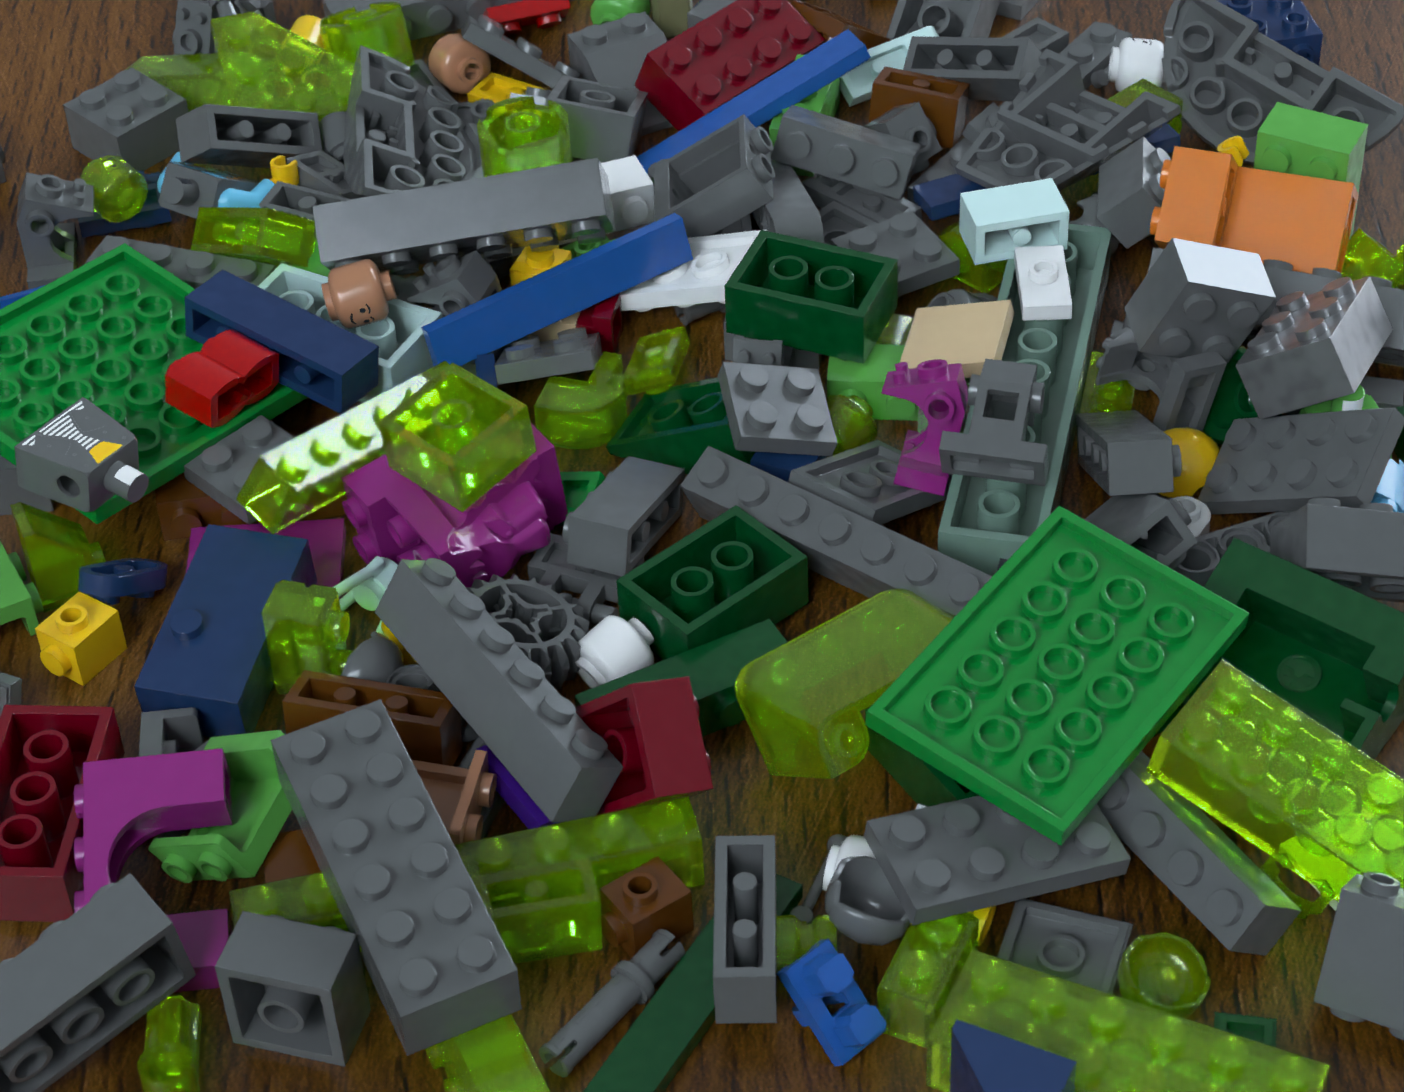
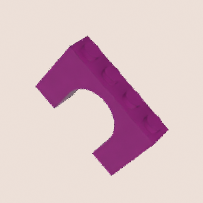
M222 748L83 762V784L74 786L75 812L77 818L83 819V837H75L74 857L77 871L84 872V890L75 891V913L87 905L100 888L119 881L126 860L146 840L169 831L233 825L231 772ZM228 909L166 915L173 923L196 973L195 977L174 993L220 988L215 965L235 928Z

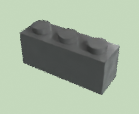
M912 36L903 70L970 83L968 100L1013 101L1020 92L1019 83L1027 72L1035 73L1040 66L1038 58L1042 52L1029 38Z
M204 104L176 118L181 163L270 168V160L274 157L282 155L285 158L322 150L317 113Z
M791 105L782 116L771 159L901 200L909 186L921 144Z
M628 456L613 472L607 474L605 480L594 491L588 493L585 501L574 512H570L567 515L562 531L563 541L568 543L567 563L619 576H624L630 572L682 515L683 490L680 485L684 481L685 469Z
M775 835L716 836L713 987L716 1024L777 1023V877Z

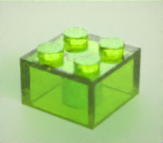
M455 363L450 364L378 422L389 467L461 512H464L537 451L527 405Z

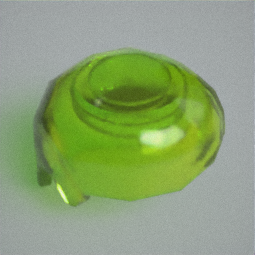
M1167 932L1136 937L1123 952L1117 970L1121 998L1135 1015L1155 1024H1173L1192 1015L1199 1009L1211 985L1210 977L1207 974V967L1201 954L1187 939Z

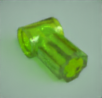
M182 995L168 996L147 1012L145 1048L137 1064L143 1092H201L198 1079L202 1012L199 1004L185 1000Z

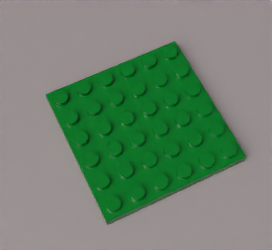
M126 243L0 309V455L15 466L14 446L84 397L135 435L138 441L139 471L146 474L149 479L147 490L142 496L144 497L185 472L184 465L202 454L206 448L213 446L260 415L271 420L307 397L278 383L263 399L256 403L245 405L232 420L216 428H211L166 403L165 374L174 361L181 359L185 355L192 352H200L203 344L186 336L184 297L194 291L195 288ZM115 495L95 511L84 512L76 510L95 524H99L132 503Z

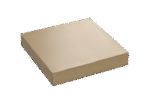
M1011 300L917 308L900 362H907L908 368L914 369L922 362L942 359L946 360L948 364L961 363L965 378H971L972 374L981 375L985 359L1002 360L1015 314Z

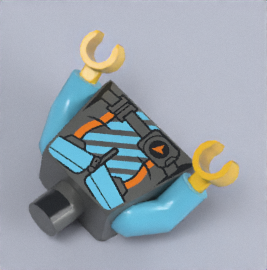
M177 152L159 176L157 183L158 192L160 193L159 205L160 207L205 222L259 229L262 217L259 204L277 181L293 185L299 184L297 160H293L286 165L285 156L274 157L270 160L272 178L270 180L263 179L261 182L204 164L181 163L180 152Z

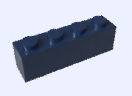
M223 269L184 297L187 337L204 345L209 338L215 337L223 331L236 330L279 354L278 383L340 414H343L378 385V345Z

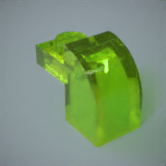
M603 351L588 381L558 376L549 377L534 405L536 428L555 447L589 449L609 443L627 419L626 399L629 392L628 375H623L622 354Z

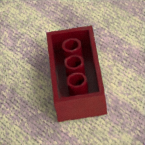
M736 0L647 53L634 86L639 91L648 92L647 100L679 132L793 63L797 54L806 55L824 44L826 40L787 0Z
M4 705L0 716V921L57 922L66 920L75 913L74 895L75 891L84 890V872L77 871L74 857L75 837H83V819L77 818L75 812L74 786L83 784V762L121 759L124 757L125 751L113 707Z

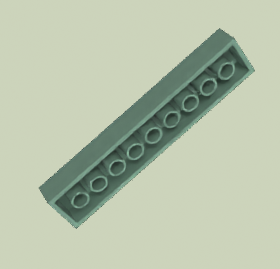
M1069 224L1067 250H1064L1072 299V319L1022 320L1014 259L1007 260L997 301L1011 300L1015 314L1001 361L1037 365L1036 382L1045 383L1041 414L1035 413L1034 426H1027L1025 441L1047 444L1049 468L1045 486L953 474L938 530V552L990 576L997 572L1000 558L1008 560L1061 502L1077 427L1076 414L1080 413L1109 276L1112 233L1106 227ZM970 405L963 432L965 434H969L974 409L973 405Z

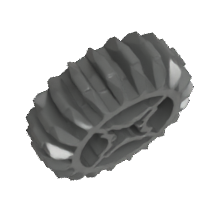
M514 573L510 579L504 580L495 574L492 575L489 582L475 579L471 588L467 587L470 593L483 601L485 604L484 609L499 626L513 635L514 643L528 659L542 668L545 678L555 689L561 690L564 681L574 680L576 673L580 670V667L575 663L580 658L581 646L577 642L590 630L589 621L583 617L584 607L572 604V594L556 593L555 584L543 586L536 582L535 577L530 581L520 580Z

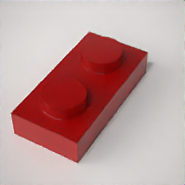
M524 0L486 8L483 15L501 24L504 28L503 30H505L503 35L510 36L521 32L522 26L537 24L538 29L557 26L562 23L561 18L566 17L571 7L569 0Z

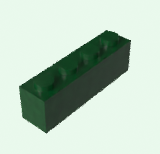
M767 619L574 695L575 706L578 707L631 683L689 676L693 695L696 697L699 705L698 719L703 737L800 698L801 658L772 621Z

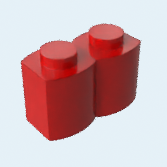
M236 330L223 331L215 337L209 338L202 346L200 352L189 353L170 365L165 374L166 403L211 428L220 427L232 420L245 405L260 401L275 388L279 382V354Z

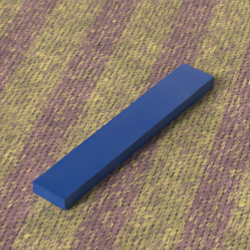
M847 29L637 156V159L648 175V168L651 164L662 159L671 158L743 114L756 128L782 113V109L797 104L871 58L865 44Z
M676 213L668 215L421 327L435 370L442 375L477 359V355L488 354L693 260L683 218Z

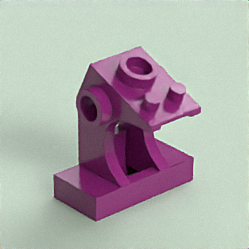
M935 359L922 362L917 365V368L909 369L907 362L895 364L896 371L887 372L881 394L906 399L915 403L924 412L928 426L921 432L908 429L893 484L944 496L949 473H942L939 446L942 431L960 433L968 401V389L962 364H948L946 360Z

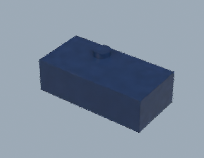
M208 524L134 685L142 712L193 707L198 711L203 736L219 737L254 732L317 582L308 539Z

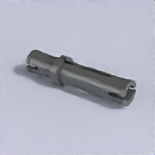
M658 929L652 938L629 961L622 960L610 972L611 979L564 1027L540 1047L539 1055L545 1064L553 1057H557L565 1049V1053L549 1068L552 1072L561 1077H568L573 1068L636 1004L642 1005L654 995V985L685 955V949L680 941L660 955V952L675 938L672 933L664 929Z

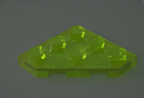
M253 11L210 20V30L235 106L317 113L318 122L330 113L347 112L354 64Z

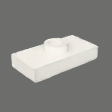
M1063 245L1015 247L1014 263L1022 320L1072 319V299Z

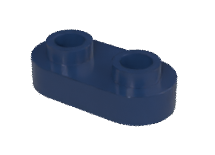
M127 558L85 565L79 568L78 590L106 605L119 604L120 597L122 596L151 598L155 596V590L166 587L168 565L160 561L141 558Z

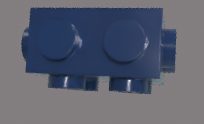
M1217 0L1258 23V29L1261 34L1319 66L1323 33L1301 0Z

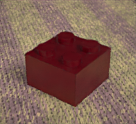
M689 676L631 683L575 707L578 716L593 732L600 735L606 741L607 749L623 766L597 813L596 819L652 811L713 789L711 760L704 747L698 719L699 705L696 697L693 695Z

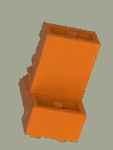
M1174 146L1172 159H1166L1161 170L1160 188L1165 189L1162 206L1154 207L1150 221V234L1155 235L1154 241L1161 249H1165L1172 238L1257 253L1260 255L1262 263L1267 259L1287 262L1293 265L1292 271L1312 274L1313 268H1326L1342 273L1358 200V192L1354 183L1241 167L1237 165L1232 154Z

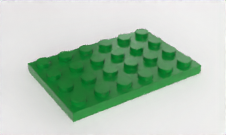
M1059 505L867 710L865 725L1061 846L1246 628L1249 612Z

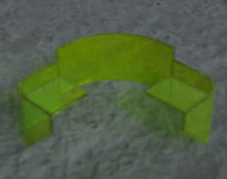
M1272 853L1259 869L1302 910L1297 918L1307 919L1310 914H1321L1335 897V893L1328 881L1312 879L1314 885L1320 891V896L1316 901L1303 899L1288 889L1278 876L1281 871L1276 862L1279 861L1283 868H1294L1286 853Z

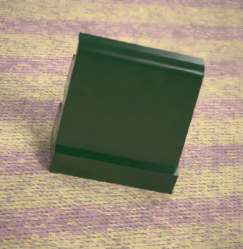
M1234 538L1204 585V588L1249 612L1246 628L1153 737H1156L1219 694L1288 775L1289 785L1273 796L1325 820L1336 814L1404 719V613Z

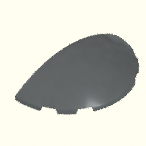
M1174 0L1169 9L1164 25V56L1161 58L1166 87L1174 103L1180 105L1182 112L1180 116L1197 136L1215 150L1224 140L1233 136H1241L1249 151V156L1243 159V163L1254 166L1257 132L1277 102L1368 124L1365 152L1386 139L1404 121L1403 105L1334 66L1329 72L1261 34L1258 29V23L1217 0Z
M360 45L356 56L345 123L344 167L350 189L355 194L368 197L484 177L488 166L486 142L476 123L465 124L456 114L459 106L458 102L438 85L428 86L426 89L410 76L411 69L409 66Z

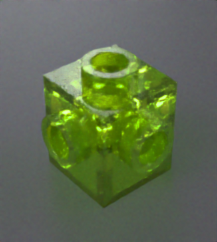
M1358 228L1348 242L1342 277H1350L1352 281L1362 279L1364 276L1379 277L1391 281V288H1396L1404 279V263L1384 245Z

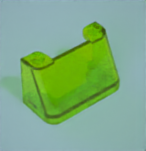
M890 589L872 596L743 667L736 678L735 692L738 703L770 775L833 779L861 762L868 751L870 739L861 711L875 703L954 617L910 590Z

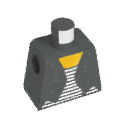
M84 397L14 446L19 487L84 512L95 511L115 495L131 503L137 502L145 494L148 487V476L139 471L138 441L135 435Z

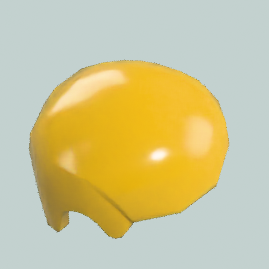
M1190 427L1171 428L1163 432L1172 438V445H1179L1182 461L1181 476L1173 477L1174 492L1159 494L1169 498L1179 496L1192 497L1199 488L1205 485L1207 475L1214 465L1220 448L1211 437L1200 430Z

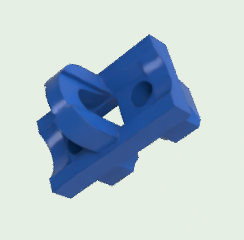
M828 938L819 940L802 957L780 970L777 976L796 1004L791 1011L801 1027L809 1026L834 1066H841L884 1033L887 1023L877 1007L870 1006L853 978L854 970L844 954L837 953ZM845 1003L833 1015L830 1014L825 1006Z

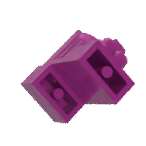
M528 419L519 422L422 477L396 449L342 477L347 495V500L343 501L342 505L348 519L357 530L358 535L353 537V543L358 554L366 564H369L376 556L388 558L397 565H399L401 559L427 560L428 558H437L454 568L456 571L455 576L466 588H471L475 579L489 582L493 574L499 577L504 576L510 569H513L522 555L549 545L551 541L550 531L554 529V526L565 521L568 514L555 447Z

